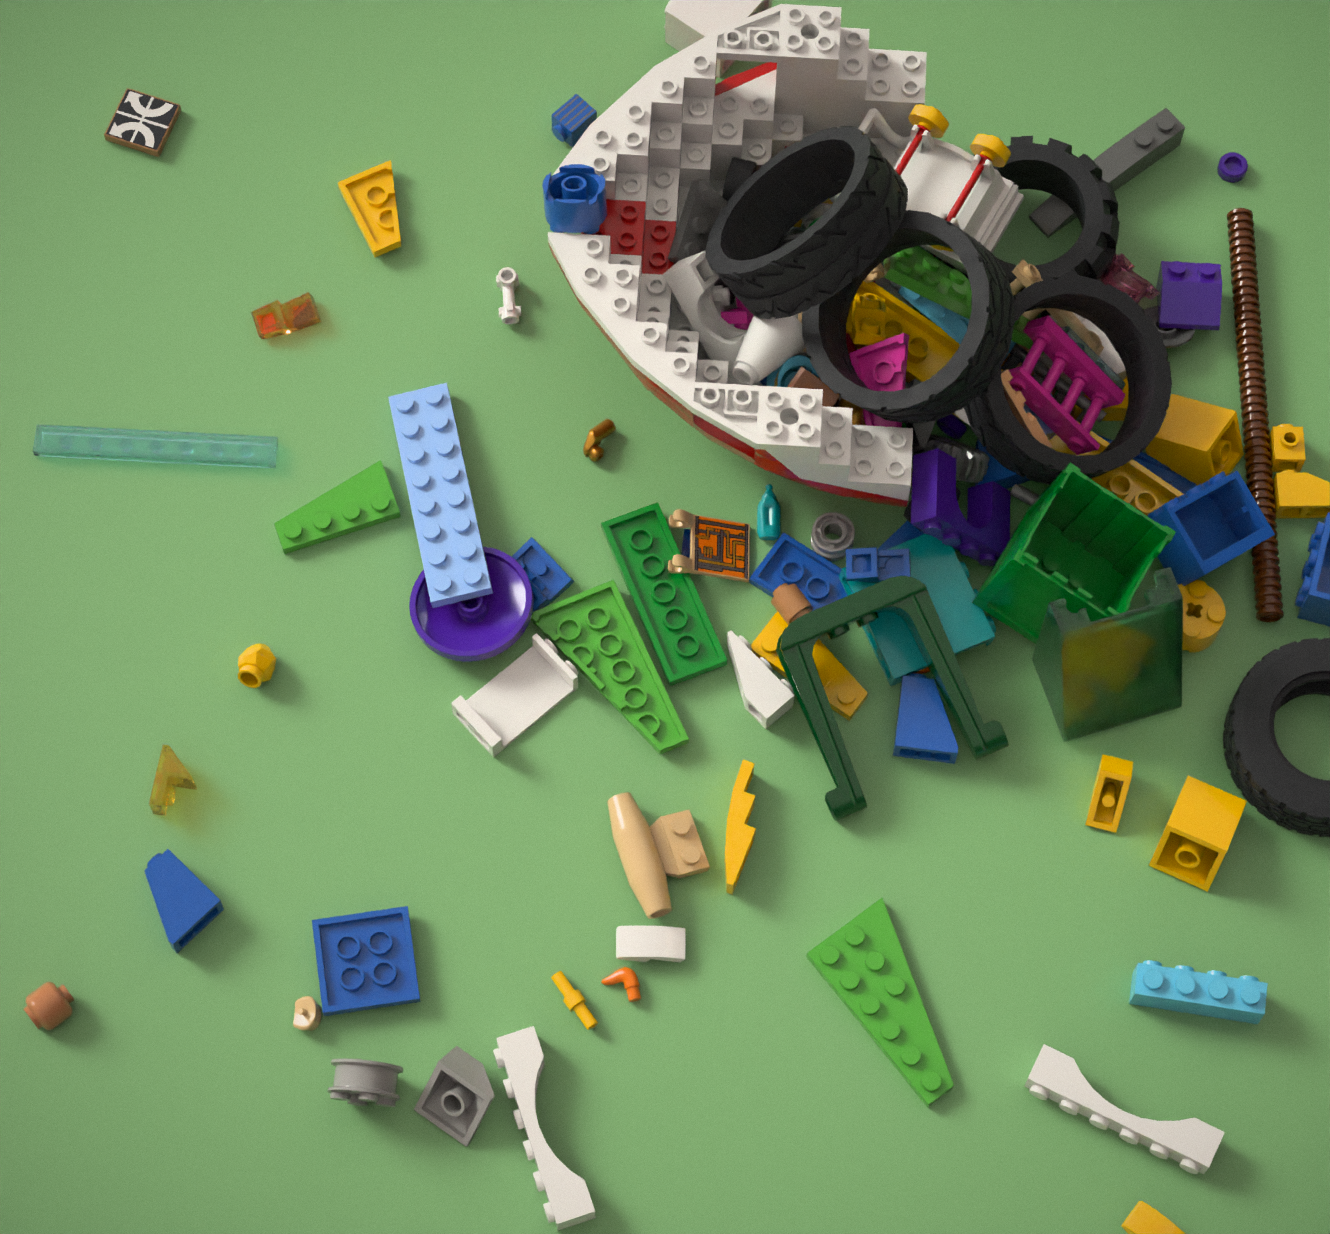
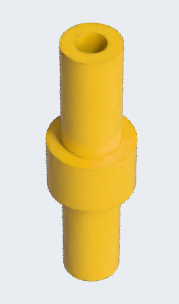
M562 971L555 973L551 979L564 996L563 1002L570 1012L574 1011L587 1030L594 1028L598 1022L585 1005L586 999L579 989L575 990Z

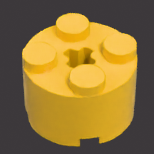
M1195 580L1186 586L1182 584L1175 586L1167 594L1159 613L1158 630L1161 637L1170 647L1177 650L1183 649L1193 653L1205 650L1215 641L1224 622L1226 610L1223 600L1213 588L1201 580Z

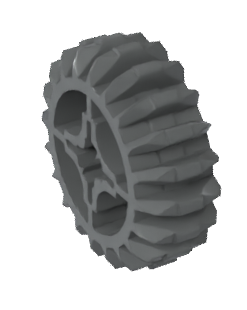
M930 434L924 449L912 455L913 464L914 455L939 448L957 459L956 480L968 483L983 481L990 459L985 452L973 446L935 434Z

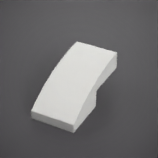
M618 926L616 928V959L647 962L650 959L681 963L685 960V928Z

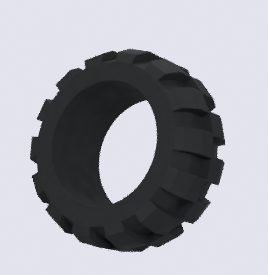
M1033 136L1011 137V145L1007 146L1011 156L1004 167L993 166V168L998 170L1002 177L1014 182L1018 186V190H1040L1060 198L1074 211L1082 227L1078 240L1065 254L1051 262L1034 265L1040 272L1041 279L1046 280L1052 277L1059 279V276H1084L1099 280L1100 277L1107 275L1116 255L1120 221L1118 220V202L1112 185L1102 179L1103 170L1088 155L1082 154L1078 158L1072 154V145L1049 138L1048 145L1033 143ZM996 257L1005 271L1006 275L1004 278H1008L1010 284L1017 278L1012 273L1017 265ZM944 261L946 265H948L952 269H956L955 267ZM1046 309L1041 312V317L1051 315Z

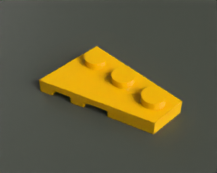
M391 160L338 182V188L374 257L401 247Z

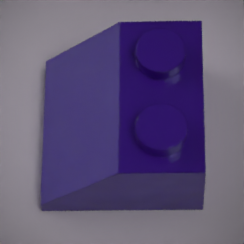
M1161 261L1156 285L1159 327L1219 331L1222 300L1221 265Z

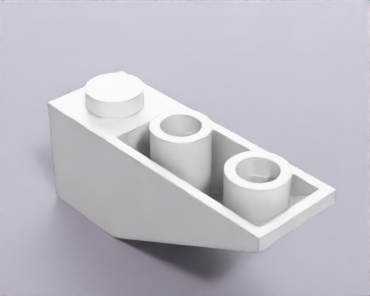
M730 630L727 634V647L744 707L767 729L793 707L794 691L785 679L779 680L772 673L773 669L763 657L758 658L751 651V645L743 636L737 637Z

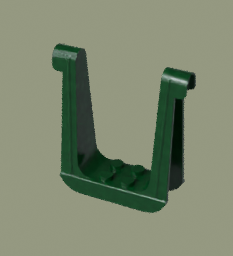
M901 575L888 578L804 614L784 629L777 642L776 654L836 786L835 789L827 792L825 795V802L835 821L861 811L868 806L812 655L814 644L823 636L828 635L830 640L846 634L850 630L849 625L857 623L858 628L875 621V619L879 618L877 613L892 612L897 614L907 624L974 758L978 760L1009 746L1000 722L994 720L983 723L927 587L924 583L913 577Z

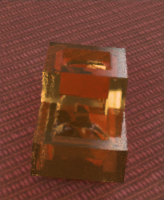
M309 292L284 304L276 300L251 312L261 339L285 335L321 322L314 298Z

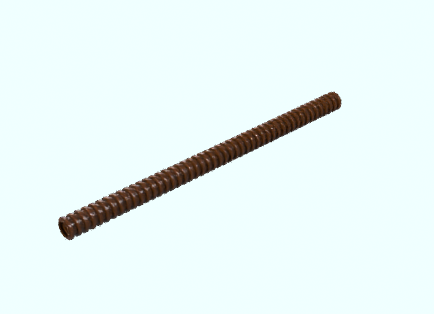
M1237 208L1227 213V227L1229 229L1228 243L1230 245L1231 284L1233 286L1232 293L1234 294L1232 298L1235 311L1236 350L1238 352L1237 367L1239 368L1238 376L1240 377V408L1242 410L1241 418L1243 419L1242 427L1244 428L1242 434L1245 445L1243 449L1246 462L1245 469L1247 471L1245 474L1247 479L1246 486L1275 533L1274 536L1254 546L1251 551V556L1253 557L1252 565L1254 566L1252 573L1255 575L1253 582L1256 584L1254 586V592L1256 593L1254 600L1257 602L1255 604V609L1258 611L1256 612L1257 620L1275 622L1283 618L1284 612L1281 610L1283 603L1280 601L1283 596L1280 592L1282 585L1280 584L1281 576L1279 575L1281 570L1278 566L1280 559L1277 557L1279 550L1276 548L1279 544L1276 539L1278 537L1276 531L1277 523L1275 522L1276 514L1274 513L1276 506L1274 505L1275 497L1273 496L1274 488L1272 487L1274 484L1272 479L1273 471L1271 470L1273 465L1270 461L1272 454L1270 453L1271 445L1269 443L1271 439L1268 427L1269 420L1267 418L1269 413L1266 401L1267 394L1265 393L1267 387L1264 376L1265 361L1263 360L1264 352L1262 351V327L1260 326L1262 322L1259 309L1260 296L1258 293L1256 246L1254 244L1255 230L1253 228V212L1246 208Z

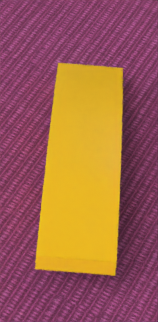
M744 759L733 788L726 827L724 859L726 892L732 895L756 834V828L747 825L755 805V795L747 793L754 775L755 763Z

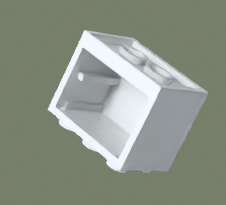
M670 0L664 11L666 13L664 26L665 42L680 52L722 27L772 8L773 0ZM717 59L716 76L720 78L735 60Z

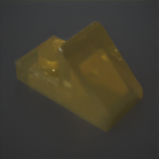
M169 745L162 746L149 800L153 814L166 816L168 806H172L175 800V787L197 789L193 778Z

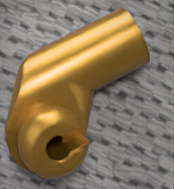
M605 419L588 432L583 452L586 458L590 457L593 462L599 461L603 457L604 449L599 446L601 441L616 430L612 420Z

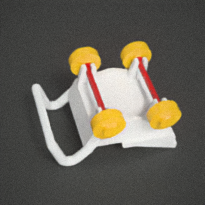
M921 104L914 106L908 117L913 125L911 136L906 137L896 134L879 110L871 108L858 129L867 134L873 124L884 140L897 148L904 149L893 168L902 177L908 188L906 211L929 212L945 219L974 237L993 253L1024 200V195L1018 192V186L1014 182L1002 177L999 171L993 168V166L1004 167L1011 156V152L1004 145V142L993 135L977 134L970 145V149L975 155L974 157L953 144L936 139L943 137L949 127V123L942 113L932 106ZM841 193L831 197L830 200L834 203ZM920 245L968 275L959 256L951 248L940 245Z

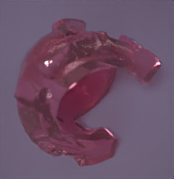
M1122 253L1120 255L1115 254L1108 273H1103L1099 280L1106 286L1108 283L1128 294L1137 304L1145 296L1148 299H1154L1160 292L1148 280L1132 270L1135 266Z

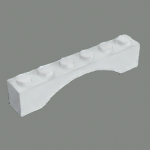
M534 1026L496 1038L498 1048L494 1049L493 1053L498 1068L505 1067L508 1079L503 1080L508 1099L515 1098L518 1107L517 1110L513 1111L518 1130L525 1128L528 1140L523 1141L528 1161L535 1159L538 1171L534 1172L533 1176L538 1192L545 1190L548 1203L543 1204L548 1222H555L557 1230H561L596 1218L595 1209L585 1180L570 1171L555 1156L546 1143L538 1124L536 1093L545 1062Z
M1045 1044L1024 1087L1030 1089V1094L1041 1100L1049 1098L1059 1103V1107L1069 1114H1082L1090 1118L1089 1122L1092 1125L1103 1130L1110 1128L1120 1133L1119 1137L1128 1143L1136 1145L1139 1142L1149 1147V1151L1153 1155L1161 1159H1168L1169 1157L1179 1162V1166L1192 1174H1198V1172L1205 1174L1225 1133L1195 1117L1180 1121H1156L1124 1112L1106 1101L1091 1087L1080 1072L1074 1058Z

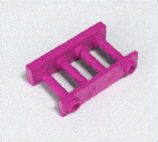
M1049 315L1028 321L1023 331L1032 339L1033 344L1022 365L1009 369L1013 377L1008 381L1010 386L1016 392L1021 391L1026 400L1024 403L1076 455L1098 450L1100 444L1089 433L1101 410L1121 404L1126 394ZM1042 352H1044L1052 360L1053 364L1042 385H1040L1031 376V373ZM1063 371L1071 379L1072 384L1060 405L1050 394ZM1081 391H1083L1090 398L1091 404L1081 424H1079L1070 413Z

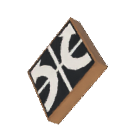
M127 88L104 134L105 140L159 157L182 110L180 104Z

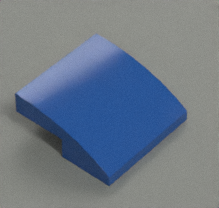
M533 537L511 556L522 566L529 578L534 596L533 612L548 606L575 582Z

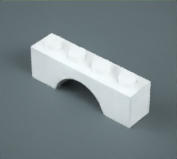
M706 251L679 260L663 276L694 331L699 332V341L702 343L709 358L717 361H729L728 378L733 377L734 361L747 330L733 327L717 312L712 292L715 283L720 277L709 266Z

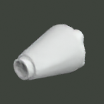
M798 314L775 319V317L764 319L753 315L734 361V368L732 369L733 377L740 384L752 385L753 383H758L781 367L789 358L800 354L805 349L802 337V324L797 319Z

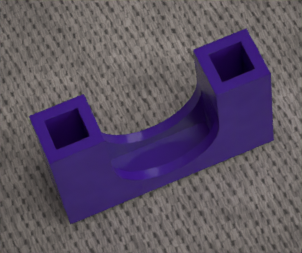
M939 448L914 455L911 524L923 530L925 534L942 541L943 544L960 551L962 555L976 560L980 565L994 566L1010 539V491L994 481L968 488L966 520L959 508L956 496L957 459Z

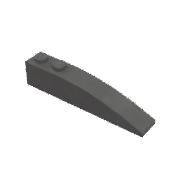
M1167 108L1163 109L1093 160L1103 170L1102 179L1110 183L1113 190L1116 191L1180 146L1185 126ZM1051 195L1029 215V219L1047 238L1077 218L1074 211L1063 200L1054 195Z

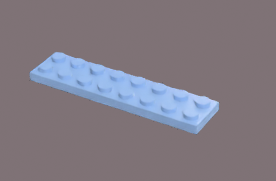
M447 383L389 396L432 607L435 608L493 594Z

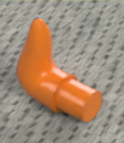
M620 968L602 979L601 983L604 985H614L623 982L629 1002L641 1000L640 983L636 973L631 968Z

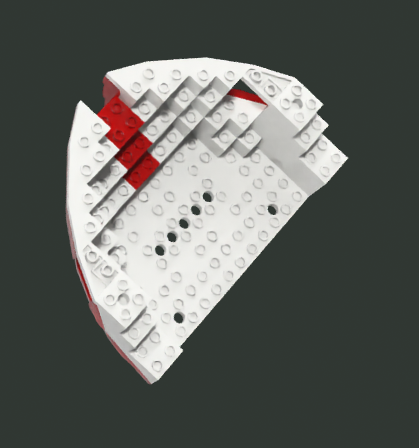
M779 4L722 27L657 64L589 125L559 167L570 164H582L594 168L597 175L600 176L602 174L604 176L607 217L599 225V231L594 234H585L583 232L581 234L548 232L549 248L581 307L643 386L707 439L770 473L808 487L877 504L906 507L911 487L913 428L867 426L864 418L862 425H852L853 408L822 406L823 389L763 386L760 382L753 383L752 385H742L734 377L728 378L729 361H717L709 358L702 343L699 341V332L694 331L663 276L674 265L668 259L692 180L702 179L722 196L732 158L736 157L754 161L757 163L756 170H759L763 164L784 150L785 146H790L797 141L799 142L804 137L820 130L833 127L840 128L841 126L859 128L871 108L879 110L896 134L902 137L911 136L913 125L908 117L915 105H925L927 52L869 49L870 29L842 28V7ZM717 59L767 62L728 77L716 84ZM872 124L867 136L881 151L883 157L894 167L904 149L889 144ZM558 167L557 170L554 172V174L560 172V171H559V167ZM821 203L802 218L801 227H792L784 236L802 234L832 204ZM884 277L875 280L877 285L913 309V305L898 293L902 287L901 285ZM736 297L734 304L724 306V311L737 308ZM804 351L798 354L811 359V356H808Z

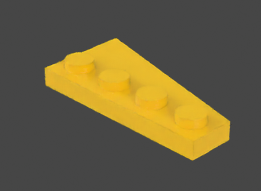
M777 611L751 644V651L758 658L763 657L766 659L772 669L787 678L776 654V647L780 635L788 627V624ZM818 639L814 644L812 655L832 710L850 721L867 699L868 693Z

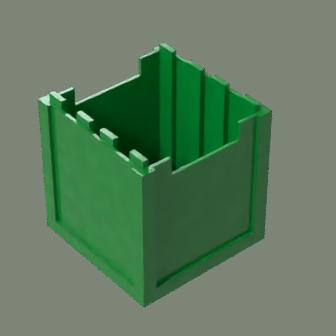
M1070 462L1027 509L972 603L1074 670H1077L1122 628L1126 621L1124 616L1131 606L1130 601L1152 562L1161 553L1163 548L1171 542L1176 531L1167 525L1162 526L1140 510L1088 478V476L1080 472V468Z

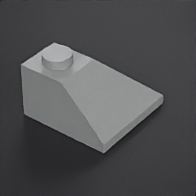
M456 1046L438 1061L414 1108L416 1112L466 1147L474 1137L495 1096L484 1065Z

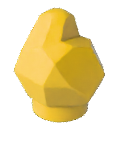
M261 643L254 644L238 657V679L243 685L257 688L262 682L271 679L277 658L267 645Z

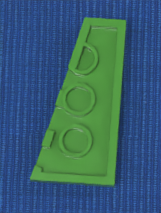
M380 460L275 522L274 525L283 552L287 554L401 516L385 469Z

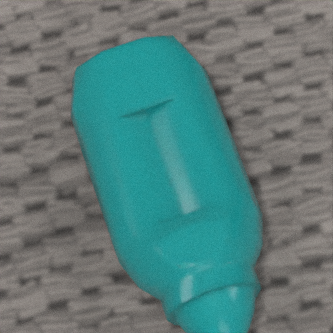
M767 484L765 486L766 491L761 496V501L757 506V533L761 540H777L781 533V506L777 501V496L772 491L773 486Z

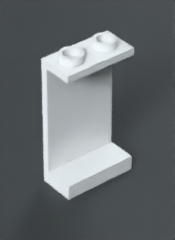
M537 633L532 636L533 646L469 699L465 700L460 695L451 703L453 715L493 758L578 688L577 675L579 673L570 661L566 660L564 662L557 655L558 650L549 639L543 640Z

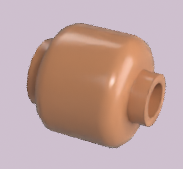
M46 982L26 997L27 1006L24 1008V1011L38 1030L42 1027L46 1030H53L72 1015L73 1011L69 1003L74 1001V998L64 985L57 988L54 983Z

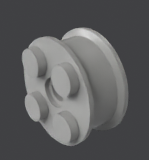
M344 1058L331 1060V1065L336 1068L333 1087H329L327 1091L331 1094L330 1099L348 1101V1104L367 1106V1102H376L375 1105L383 1107H395L396 1101L400 1100V1096L395 1093L398 1074L403 1073L402 1067L362 1059Z

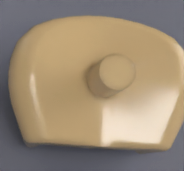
M304 996L295 1002L293 1026L304 1031L315 1030L321 1021V1008L313 997Z

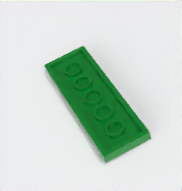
M657 502L602 522V531L669 686L726 666L728 660L690 574H675L668 571V561L672 560L674 555H681L659 503Z

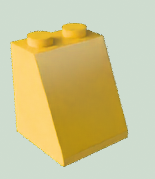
M1171 394L1169 407L1166 411L1167 414L1161 428L1146 447L1147 455L1158 460L1187 480L1196 483V485L1205 483L1223 471L1228 476L1244 455L1237 412Z
M1188 775L1149 866L1208 892L1229 848L1247 801Z

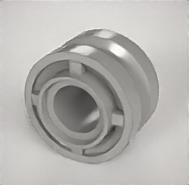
M837 512L825 513L818 517L812 526L811 547L813 551L828 561H838L845 558L846 549H852L855 536L853 523L848 517ZM829 533L837 534L840 538L837 540H830L826 537V535Z

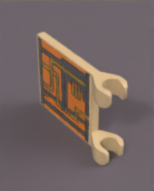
M682 509L675 510L673 515L669 516L670 527L690 528V558L680 554L674 555L672 560L668 561V571L670 573H693L742 582L749 581L750 524L694 515Z

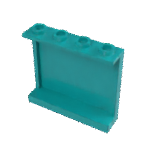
M923 534L887 549L909 548L911 577L926 585L955 655L984 643L986 646L992 643L995 638L994 633H996L995 624L990 616H985L983 610L972 603L978 590L976 588L972 589L968 581L970 577L969 571L963 561L959 562L955 554L956 549L943 544L942 541L928 534ZM846 567L841 569L839 575L847 596L877 584L874 582L847 581ZM881 612L877 613L879 618L862 626L891 687L901 683L903 675L908 676L928 666L904 620L895 613Z

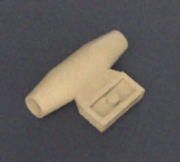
M629 792L617 794L611 797L607 804L613 839L626 877L648 919L662 917L672 911L666 875L680 879L706 872L710 868L690 810L661 816L649 827L632 794Z

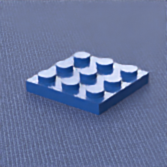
M408 906L312 920L324 1016L421 1002Z

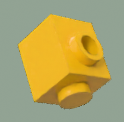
M1292 424L1273 426L1269 434L1271 439L1269 443L1271 445L1270 453L1272 454L1270 461L1273 465L1271 470L1273 472H1282L1284 470L1300 472L1306 460L1303 427H1294Z

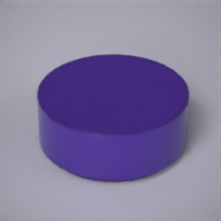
M1235 152L1224 154L1217 166L1218 175L1224 181L1230 183L1241 181L1248 169L1245 157Z
M952 414L936 421L938 427L953 439H961L967 431L966 426Z

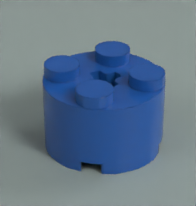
M582 164L565 165L559 167V173L551 176L550 172L546 175L542 186L545 218L550 225V230L554 233L583 232L585 234H594L600 229L599 225L607 217L604 176L602 174L600 176L597 175L594 168Z

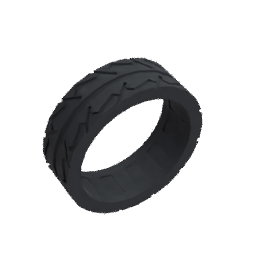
M853 126L820 130L780 151L763 164L762 168L756 170L738 188L713 223L706 244L707 261L711 269L718 274L726 286L731 288L732 293L742 302L746 309L756 317L764 319L791 317L809 310V307H815L834 296L875 261L902 222L907 207L906 202H908V188L902 177L895 171L890 162L883 157L881 151L862 130ZM841 193L832 206L811 227L785 246L773 251L782 237L800 219L824 201Z
M905 210L902 222L894 236L889 239V243L873 263L834 296L802 312V337L807 355H811L810 362L821 381L835 394L838 393L841 398L885 420L907 424L939 420L956 413L955 411L961 410L979 397L995 378L993 375L999 372L1006 358L1014 330L1011 326L1015 322L1014 297L1008 278H1004L1006 275L995 255L974 237L953 223L929 212ZM920 245H940L951 248L959 256L967 271L972 291L970 320L967 332L958 350L941 370L930 379L914 387L898 391L870 390L858 377L850 361L846 344L847 318L851 303L859 286L881 262L904 249Z
M1059 276V279L1052 277L1033 283L1013 296L1015 322L1024 312L1034 309L1056 308L1073 312L1091 321L1103 331L1117 349L1125 366L1129 385L1128 407L1124 422L1115 439L1100 454L1076 456L1058 452L1036 440L1022 427L1013 415L1004 394L1000 368L999 372L993 375L995 378L981 395L964 407L970 427L982 446H986L988 453L1004 468L1023 478L1026 475L1031 481L1048 485L1056 479L1070 462L1080 468V472L1092 479L1123 466L1139 455L1161 428L1169 407L1172 388L1170 362H1167L1168 353L1162 336L1149 315L1145 316L1144 309L1128 294L1108 283L1106 286L1100 280L1084 276Z

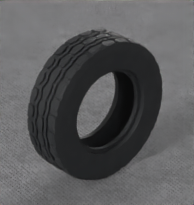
M1318 638L1302 639L1298 643L1294 641L1280 646L1279 650L1274 649L1263 656L1262 661H1257L1247 672L1226 714L1225 730L1223 731V748L1226 749L1224 756L1228 769H1231L1230 775L1238 789H1241V794L1251 806L1254 805L1259 813L1288 830H1297V833L1310 836L1315 834L1319 835V837H1330V780L1311 777L1295 768L1281 752L1274 732L1275 714L1278 709L1290 700L1312 694L1330 696V638L1319 640Z

